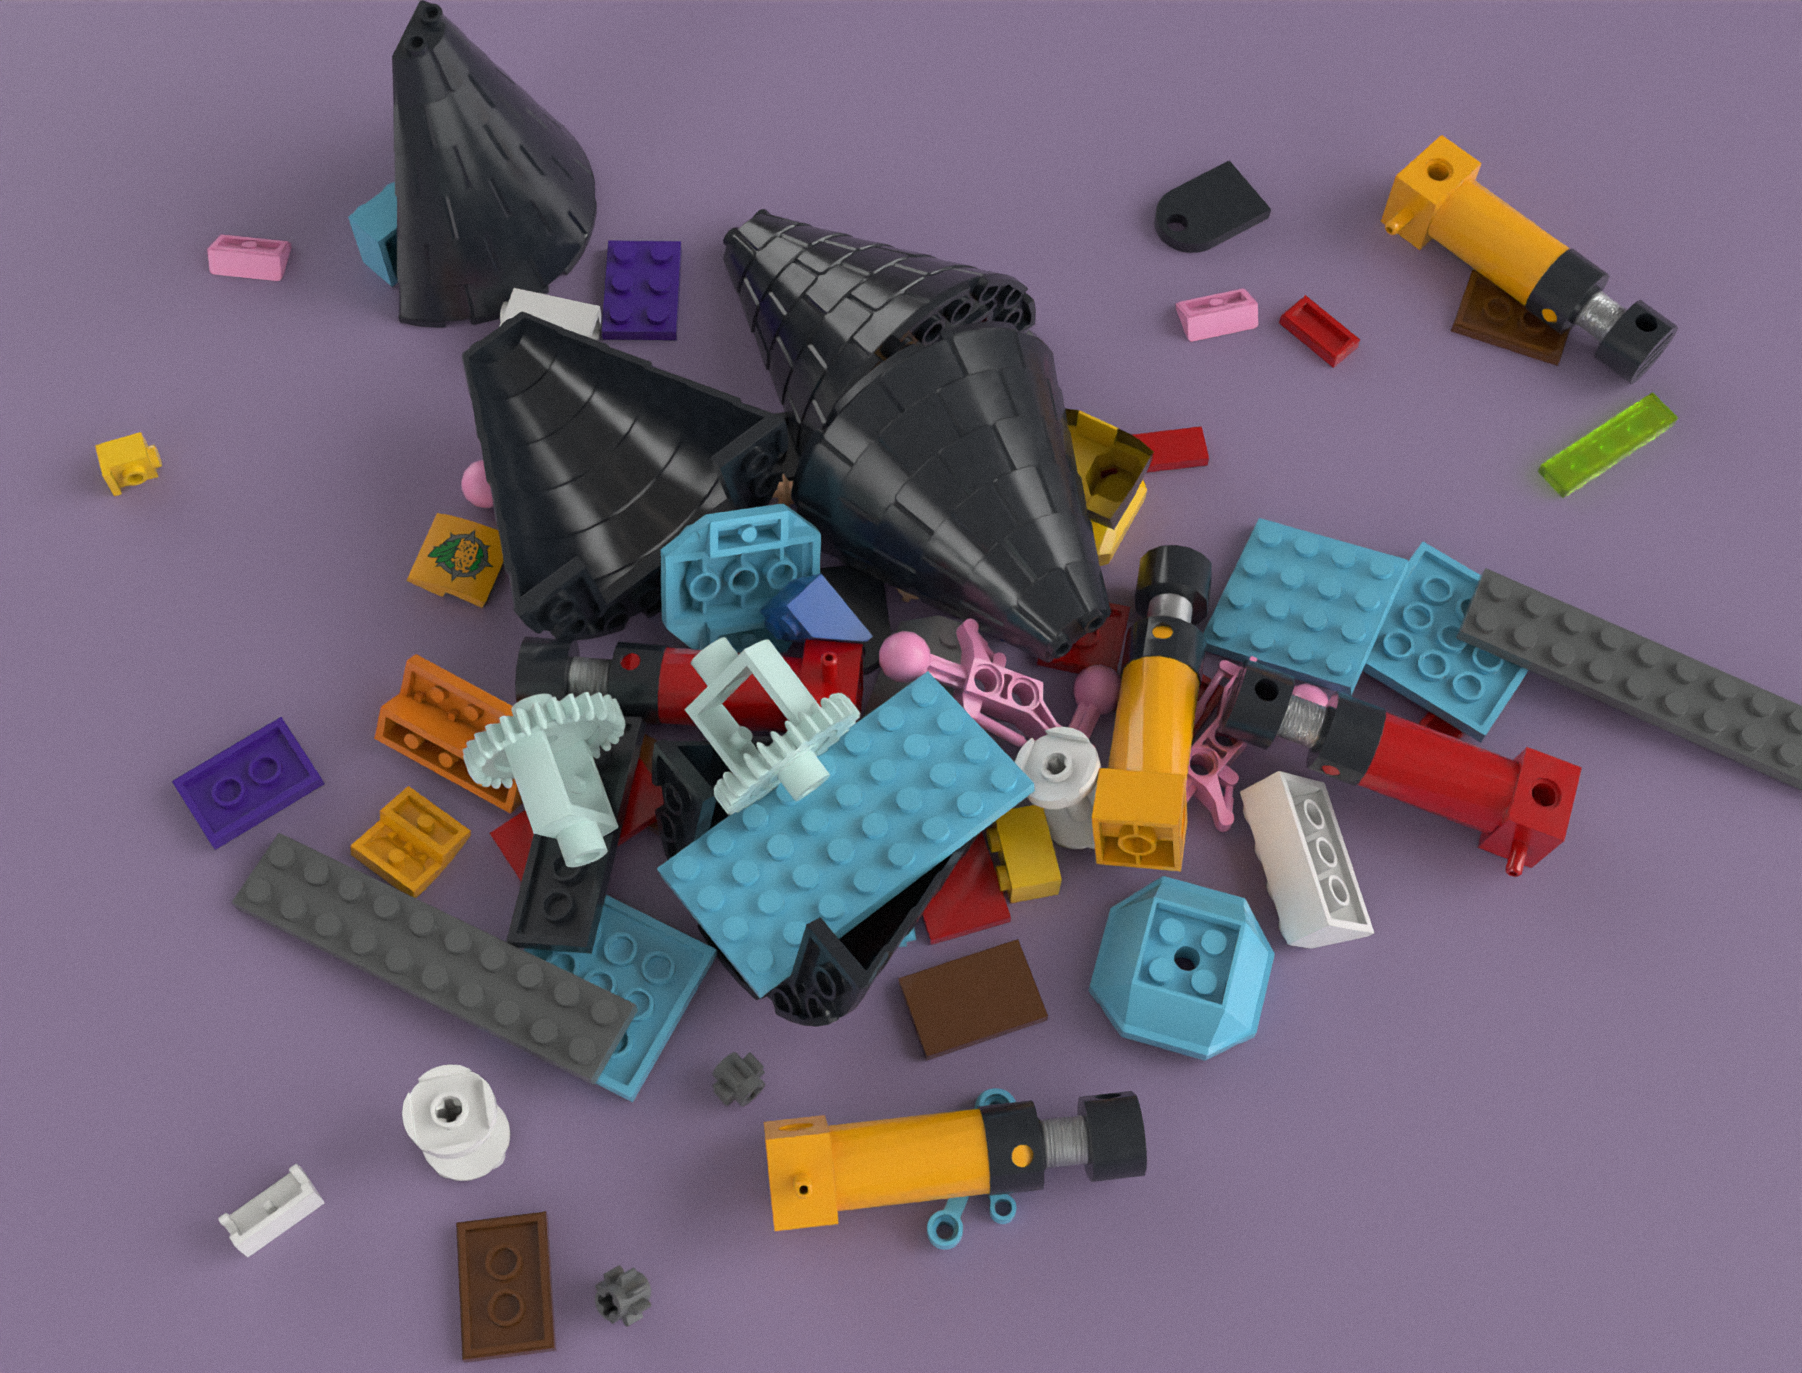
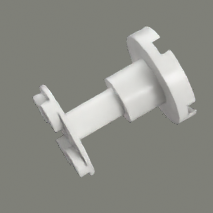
M1053 727L1045 730L1047 735L1040 737L1036 741H1034L1033 737L1028 740L1020 749L1015 760L1018 767L1034 782L1035 791L1027 798L1034 805L1044 808L1051 839L1056 844L1070 849H1084L1087 847L1095 849L1092 812L1099 768H1101L1098 753L1086 735L1079 730L1070 727Z
M442 1065L425 1072L418 1079L419 1083L413 1088L411 1094L408 1092L403 1103L402 1117L409 1137L423 1151L427 1162L440 1176L456 1181L474 1180L488 1174L492 1169L498 1168L503 1163L505 1152L509 1146L510 1126L504 1111L497 1105L489 1084L478 1074L471 1072L469 1068L461 1065Z

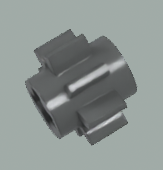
M736 1052L729 1054L712 1072L713 1077L717 1080L712 1085L715 1089L713 1092L726 1106H729L734 1100L741 1107L746 1106L762 1092L766 1085L760 1078L765 1074L764 1066L751 1052L743 1059Z
M620 1265L604 1273V1280L595 1285L597 1289L595 1305L600 1315L612 1324L622 1319L626 1327L643 1318L642 1312L652 1305L649 1302L651 1287L647 1278L642 1273L636 1271L634 1267L624 1273Z

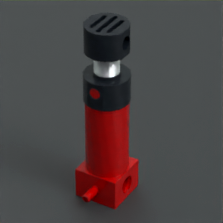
M525 636L520 646L516 665V702L537 694H550L552 697H556L557 701H561L568 694L572 693L574 698L584 692H588L589 696L600 692L602 697L609 694L612 699H617L623 716L642 717L646 724L651 725L677 724L697 726L685 709L708 687L691 665L693 658L702 650L670 648L669 645L618 642L612 659L580 657L577 640H557ZM806 639L803 658L782 656L820 707H822V698L829 699L831 694L842 693L851 700L861 713L864 692L863 644ZM753 673L722 703L740 727L744 726L753 731H774L778 733H786L788 731L785 727V721L789 720Z
M1246 659L1239 669L1220 718L1218 728L1220 733L1264 750L1270 747L1276 736L1286 740L1289 739L1293 743L1296 742L1309 748L1306 763L1308 769L1353 786H1362L1480 831L1481 835L1477 848L1508 859L1505 872L1512 877L1521 876L1524 866L1533 868L1565 841L1582 767L1526 747L1514 759H1510L1386 712L1384 708L1336 691L1331 696L1326 706H1319L1315 702L1305 701L1301 697L1298 698V696L1292 695L1295 683L1294 676Z

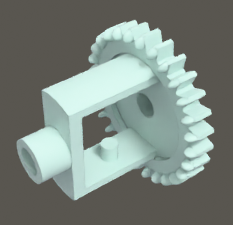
M723 637L708 645L693 658L691 665L708 687L685 711L731 770V772H725L723 779H719L714 787V795L727 814L738 813L743 808L752 805L756 800L759 801L777 788L780 783L783 784L795 801H799L830 777L829 772L817 756L829 750L828 747L838 742L840 737L847 733L849 728L856 723L861 714L847 696L842 693L831 694L829 699H821L822 707H820L769 639L746 648L738 655L728 640ZM752 673L789 720L785 721V727L788 731L783 736H779L776 732L772 731L773 743L766 747L761 742H757L758 750L751 742V731L744 726L740 727L722 704Z
M584 692L574 698L572 693L568 694L561 701H557L556 697H552L550 694H537L527 697L512 707L513 716H502L499 718L501 723L486 725V731L475 733V739L466 743L467 748L463 749V758L468 773L475 783L481 784L484 787L491 785L495 789L500 787L501 782L506 788H511L513 784L512 779L515 778L533 833L557 839L567 867L589 864L607 853L608 850L603 836L618 828L594 758L598 759L600 757L599 746L603 750L609 751L611 743L617 744L619 737L623 736L625 720L616 698L612 699L609 694L602 697L600 692L589 696L588 692Z

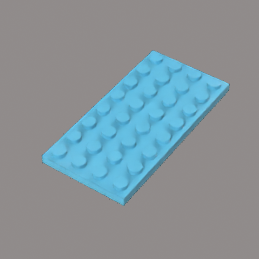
M929 671L850 727L849 731L842 735L838 742L828 747L829 750L817 756L829 772L830 777L810 794L799 801H795L783 784L780 783L777 788L759 801L756 800L752 805L743 808L740 812L729 815L657 868L662 879L759 998L763 997L791 975L806 924L821 917L838 939L1035 791L1034 782Z

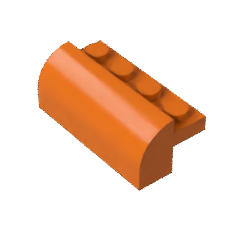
M417 654L406 660L400 693L380 707L374 739L510 814L523 804L515 778L512 779L513 784L509 789L502 782L498 789L493 788L491 785L484 787L481 784L475 783L471 778L463 758V749L467 748L466 743L475 739L474 734L486 731L485 726L488 724L501 723L499 718L502 716H513L511 711L513 706Z

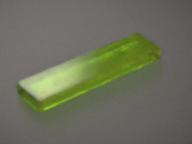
M1652 392L1541 464L1538 473L1562 498H1565L1673 427L1679 418Z

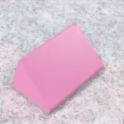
M221 234L207 249L209 271L214 275L280 281L284 276L292 248L289 241Z
M1244 288L1181 301L1175 304L1185 335L1191 342L1258 327V303Z

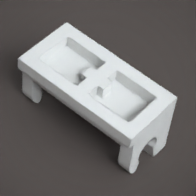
M297 1163L289 1168V1174L230 1215L225 1213L218 1218L219 1222L230 1233L231 1236L229 1238L234 1246L245 1256H251L325 1203L304 1170Z

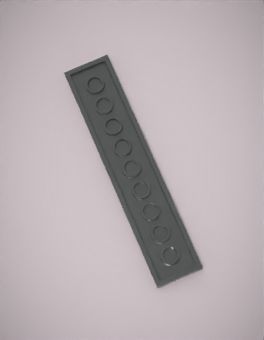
M1485 568L1481 573L1456 636L1457 639L1802 790L1801 705Z
M281 833L277 834L232 901L237 909L592 1085H595L638 1011L636 1004Z

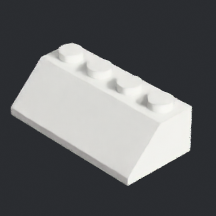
M1278 771L1240 791L1244 804L1243 814L1251 826L1256 842L1255 853L1262 862L1268 881L1267 891L1275 903L1280 919L1279 929L1287 944L1312 949L1368 937L1374 934L1325 783Z

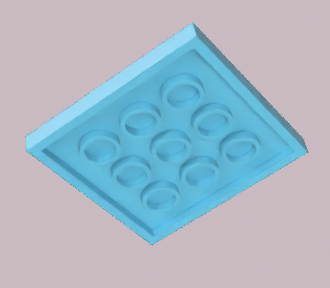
M1259 518L1203 633L1207 643L1206 651L1242 663L1253 656L1257 658V663L1294 676L1295 679L1351 696L1407 572L1408 560Z
M1422 542L1408 561L1407 572L1362 671L1481 743L1529 670L1456 638L1480 575L1429 544Z
M608 895L605 897L592 954L524 948V951L636 1004L638 1008L636 1015L596 1082L599 1086L631 1102L636 1098L717 956L715 948Z

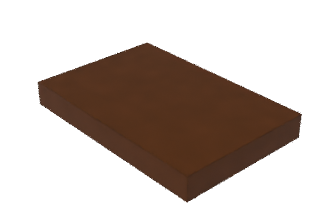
M1472 270L1451 332L1558 366L1571 327L1560 335L1526 310L1525 306L1478 271Z
M1019 939L898 978V984L926 1061L1047 1021L1048 1019L1047 1011Z
M547 1212L457 1222L462 1360L466 1363L557 1351Z

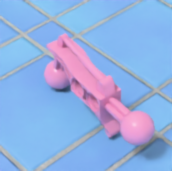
M967 619L956 630L962 650L960 665L930 654L926 641L914 632L901 631L891 634L884 640L880 648L879 665L887 677L895 682L908 683L915 681L929 671L940 684L954 688L953 698L983 729L1018 748L1027 742L1024 736L982 713L1014 724L1029 740L1033 737L1034 741L1047 735L1045 730L1053 727H1063L1056 722L1043 701V682L1005 668L1006 656L1000 652L995 654L990 649L989 643L978 632L979 625L974 619ZM1104 665L1089 666L1083 669L1074 681L1073 695L1078 706L1068 727L1081 731L1088 739L1099 716L1114 711L1118 704L1121 679L1120 675L1111 667ZM974 678L982 682L985 692L977 688ZM1012 692L1019 696L1022 706L1013 700Z
M1251 656L1249 660L1256 662L1257 658ZM1222 660L1219 663L1217 673L1200 700L1197 701L1194 727L1205 711V705L1222 678L1226 677L1230 680L1220 698L1216 719L1191 747L1186 782L1187 803L1193 796L1201 801L1211 812L1214 825L1220 832L1229 831L1234 822V814L1232 813L1234 798L1232 796L1233 790L1239 781V776L1229 767L1245 750L1248 744L1218 731L1226 699L1241 668L1227 660ZM1306 683L1294 686L1292 695L1294 694L1298 698L1301 697L1305 701L1315 702L1319 706L1327 705L1329 701L1327 694L1318 686ZM1215 737H1227L1232 741L1233 745L1223 746L1216 741ZM1195 764L1201 765L1208 770L1209 774L1198 775L1191 770L1190 766ZM1220 785L1225 788L1224 796L1222 795Z

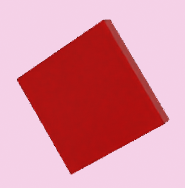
M1109 602L1111 615L1106 618L1104 624L1098 630L1087 633L1073 644L1071 650L1066 655L1053 659L1051 662H1045L1038 658L1037 665L1079 674L1089 666L1104 665L1111 667L1117 673L1131 607Z

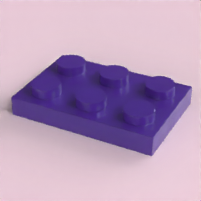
M608 240L601 331L603 340L677 341L682 260L681 241Z
M279 717L172 781L215 850L325 784L282 717Z

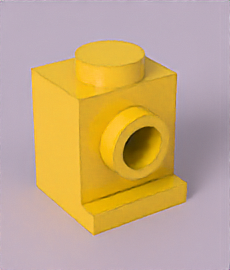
M141 432L95 445L102 476L114 496L122 494V487L139 485L146 480L158 477L156 468L162 467L159 452L155 444L148 446Z

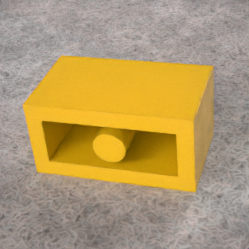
M1030 805L1010 809L994 821L991 828L986 829L989 849L991 853L998 852L1001 864L996 866L1000 891L1007 890L1010 904L1059 895L1062 878L1044 808Z

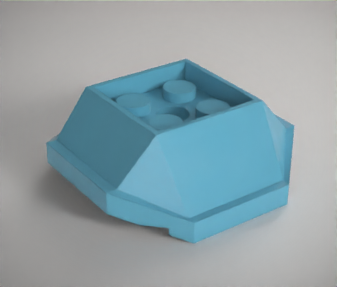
M784 503L704 515L694 524L686 526L679 536L661 549L663 624L682 642L696 650H703L714 641L725 637L737 653H741L746 648L767 639L770 640L779 653L787 652L793 642H787L774 637L765 627L764 621L766 619L759 610L791 580L820 574L821 533L813 524Z
M1162 876L1110 908L1088 991L1097 1004H1100L1109 1021L1121 1037L1205 1061L1237 1044L1254 1038L1256 1035L1275 953L1245 898ZM1181 957L1187 958L1193 962L1195 969L1191 971L1182 970L1176 965L1174 960Z

